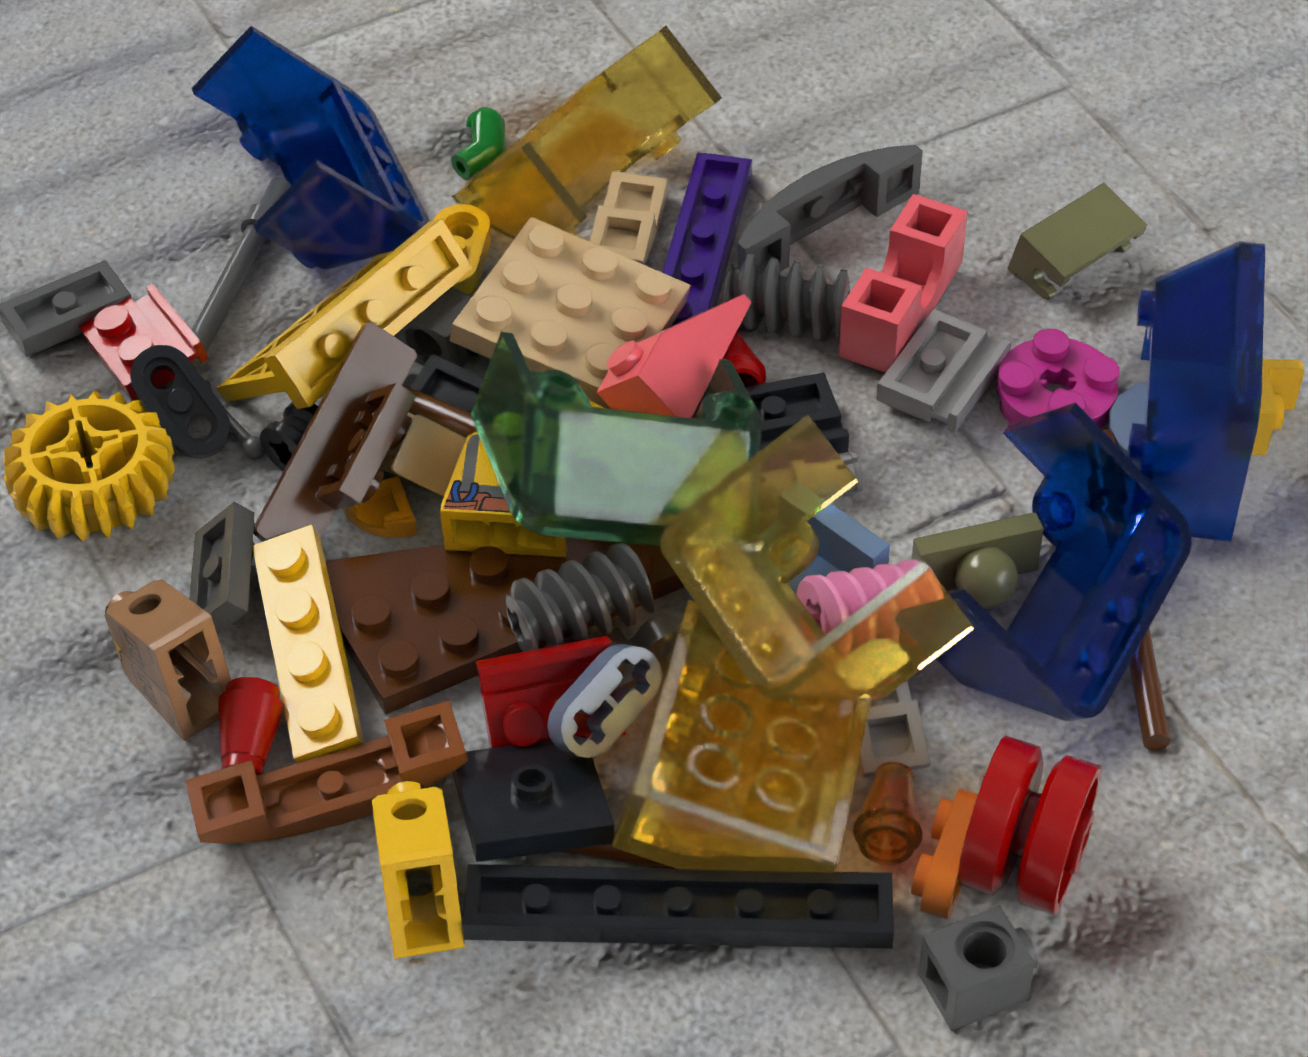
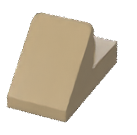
M408 412L407 415L412 418V422L405 437L394 449L388 450L379 468L444 497L466 438L419 414L415 416Z

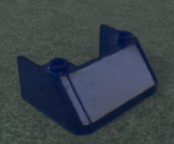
M250 26L191 88L196 97L235 119L242 133L239 141L251 156L259 161H264L267 158L280 166L285 179L291 184V187L253 226L256 233L289 250L304 266L310 269L318 266L319 268L329 270L394 251L425 224L430 222L379 120L366 101L342 82L253 26Z
M1235 242L1156 277L1152 290L1141 289L1136 326L1145 327L1141 360L1149 361V377L1144 424H1131L1127 461L1139 462L1138 480L1130 518L1131 530L1228 542L1232 540L1257 433L1261 407L1265 287L1264 243Z
M1075 402L1008 424L1003 433L1044 475L1033 497L1032 513L1036 512L1044 528L1043 535L1056 547L1008 630L1006 631L965 589L898 605L891 615L962 685L1063 721L1092 718L1104 710L1185 564L1192 546L1190 527L1183 514Z

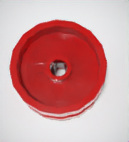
M1004 736L993 753L972 811L959 862L958 882L960 885L994 895L1007 884L1016 861L1020 857L1021 862L1016 882V892L1020 904L1055 916L1066 895L1073 874H1076L1086 849L1095 815L1093 808L1099 788L1101 765L1066 755L1053 766L1042 793H1039L1044 767L1040 746Z

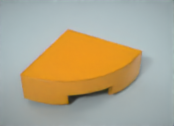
M399 476L382 480L374 495L365 503L361 502L360 504L342 509L350 522L368 533L391 538L417 535L416 520Z

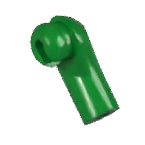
M490 107L479 108L468 116L466 127H471L472 143L454 154L451 158L454 170L463 179H469L503 156L506 151L505 121L498 111Z

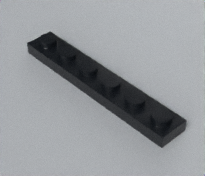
M468 864L462 922L464 940L892 949L894 938L892 873Z

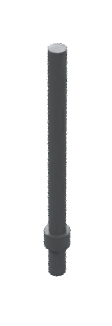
M273 178L260 202L252 205L241 223L243 234L192 328V332L201 341L206 353L263 244H268L273 240L281 224L279 214L292 191L291 184L283 178ZM197 358L190 361L195 369L198 370L201 362ZM174 380L168 382L160 389H167L171 387L174 383Z

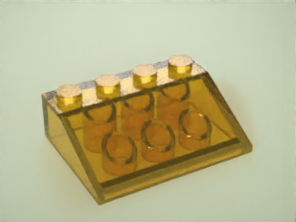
M688 600L665 658L661 672L660 688L652 703L612 847L676 869L834 873L839 861L878 665Z

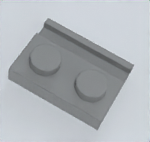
M933 309L878 382L876 400L930 423L936 418L947 423V430L956 433L998 374L1001 361L1011 350L1012 340L1003 337L998 342L987 337V330Z

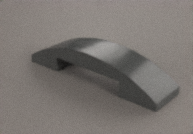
M904 145L862 152L824 165L794 181L771 198L756 213L745 228L738 242L737 269H740L747 254H754L757 272H764L771 257L778 259L779 270L782 271L789 267L790 245L861 205L878 217L910 199L913 194H919L923 150L916 145Z

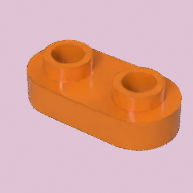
M959 788L954 800L942 798L938 805L932 826L931 838L937 839L939 842L934 856L925 853L921 854L911 886V894L922 897L921 912L947 920L952 915L962 887L957 878L960 857L978 793Z

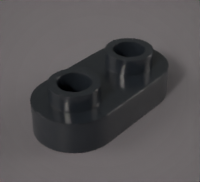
M154 345L143 350L135 358L130 373L131 383L138 398L149 412H157L160 426L166 429L167 435L171 437L172 444L179 452L197 459L208 458L217 454L226 445L231 430L228 413L186 355L179 349L169 345ZM160 370H168L175 375V380L171 387L158 389L152 385L153 375ZM202 418L211 424V431L204 438H194L188 433L189 424L195 419Z

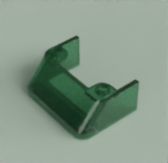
M508 332L500 333L471 417L509 510L519 524L535 533L547 536L720 552H737L745 548L756 524L762 418L730 360H719L695 419L592 407L585 392L579 387L578 381L570 374L555 369L545 370L544 372L530 371L514 334Z

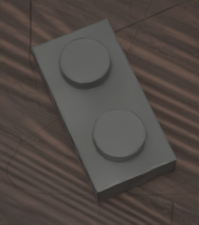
M104 260L1 303L0 316L2 323L24 355L28 357L82 334L78 326L95 317L104 308L116 305L128 297L132 299V297L108 262Z
M236 502L230 504L195 532L189 599L212 616L217 635L228 626L240 622L248 612L252 600L249 585L251 560L254 556L252 545H255L253 542L255 512Z

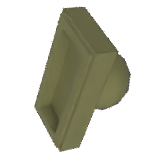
M1035 512L913 539L911 560L923 562L930 566L936 576L941 592L957 588V592L966 603L980 609H994L1009 601L1016 591L1019 574L1038 570L1044 528Z

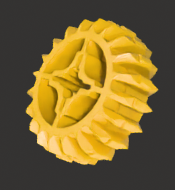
M95 389L87 399L77 400L70 392L67 403L55 405L46 401L43 415L26 414L25 428L11 431V446L4 449L5 457L3 460L6 474L3 478L8 494L12 496L14 507L19 511L21 518H29L37 532L50 528L57 539L60 540L71 531H74L80 540L84 542L91 532L101 531L109 539L112 528L119 525L133 530L136 515L153 517L155 502L167 500L168 483L174 481L173 473L175 472L171 437L167 435L166 429L160 426L157 412H148L141 400L127 403L120 392L115 393L108 399H103ZM91 462L93 467L88 468L86 463Z

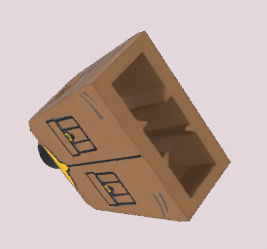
M162 579L153 580L135 592L123 591L115 595L107 604L104 616L123 670L129 681L184 741L219 720L218 697L226 692V686L231 681V677L212 616ZM174 665L183 668L185 676Z

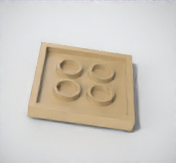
M530 217L452 323L450 341L583 400H590L615 413L596 393L609 371L606 366L609 357L617 348L628 341L633 340L637 343L671 327L688 300L691 285Z

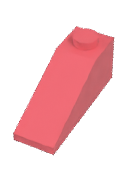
M743 294L637 343L633 340L624 343L609 357L606 364L609 371L596 393L617 415L660 437L687 427L752 302Z

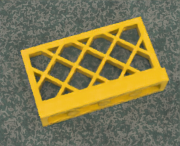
M442 218L430 221L394 251L374 257L220 383L216 389L225 402L285 391L297 409L310 407L326 393L362 325L373 322L394 336L469 273L473 267Z

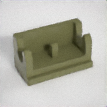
M1102 183L1021 233L1007 269L1014 276L1019 275L1041 297L1049 300L1057 295L1058 291L1053 284L1044 278L1042 270L1050 280L1061 287L1068 283L1073 275L1114 249L1123 253L1131 248L1132 244L1129 240L1142 236L1147 224L1105 183Z

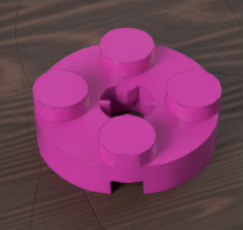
M1049 328L1040 330L1035 334L1033 340L1014 347L1001 361L998 368L996 393L1000 398L999 408L1004 418L1011 425L1035 438L1056 440L1057 432L1070 433L1077 431L1076 439L1087 437L1095 431L1101 430L1108 423L1110 409L1118 396L1120 368L1112 358L1105 356L1099 350L1086 343L1069 339L1063 331ZM1048 384H1060L1070 390L1059 388L1051 392L1046 387Z

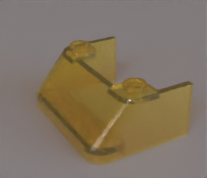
M665 25L571 94L451 197L457 204L473 205L486 212L490 220V228L512 240L516 238L530 217L575 235L577 230L574 227L587 218L582 209L608 187L612 171L624 173L635 162L649 153L655 160L664 156L681 142L682 139L677 134V131L687 122L715 105L722 97L667 25Z
M809 415L805 416L677 515L667 525L662 534L661 551L745 677L762 696L771 700H876L893 692L975 628L931 569L922 561L825 635L788 583L806 570L818 553L819 538L807 521L859 481Z

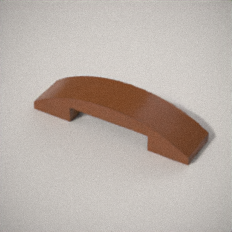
M450 700L385 719L384 722L388 736L261 775H257L253 762L250 760L185 780L200 842L247 843L293 837L345 824L373 814L372 800L378 795L387 794L390 788L398 783L413 781L422 784L425 788H429L468 761Z

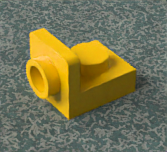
M1242 359L1232 397L1241 455L1267 454L1273 430H1281L1284 410H1292L1295 407L1304 376V367L1301 360Z

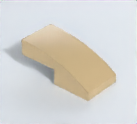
M612 171L604 205L598 206L589 242L645 265L652 251L669 193L668 179Z

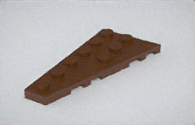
M702 508L565 527L566 557L505 554L501 549L492 546L481 547L474 552L445 550L444 544L328 560L326 561L343 644L383 712L387 715L478 676L475 661L523 652L513 634L506 610L505 598L507 594H510V588L515 580L527 578L534 583L535 577L540 571L551 569L558 574L562 563L575 560L582 564L586 554L599 551L606 555L610 545L622 542L628 545L639 557L647 574L653 599L656 600L688 586V565L697 557L715 566L731 553L732 549ZM640 603L636 604L635 608L641 606ZM616 612L611 614V618L618 616ZM592 621L587 623V629L595 626ZM568 630L563 632V639L571 636ZM544 639L538 641L539 649L548 646Z

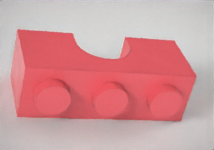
M916 194L911 196L890 229L889 247L882 271L878 272L865 268L842 304L839 342L840 358L884 373L887 372L933 309H935L961 266L968 211Z

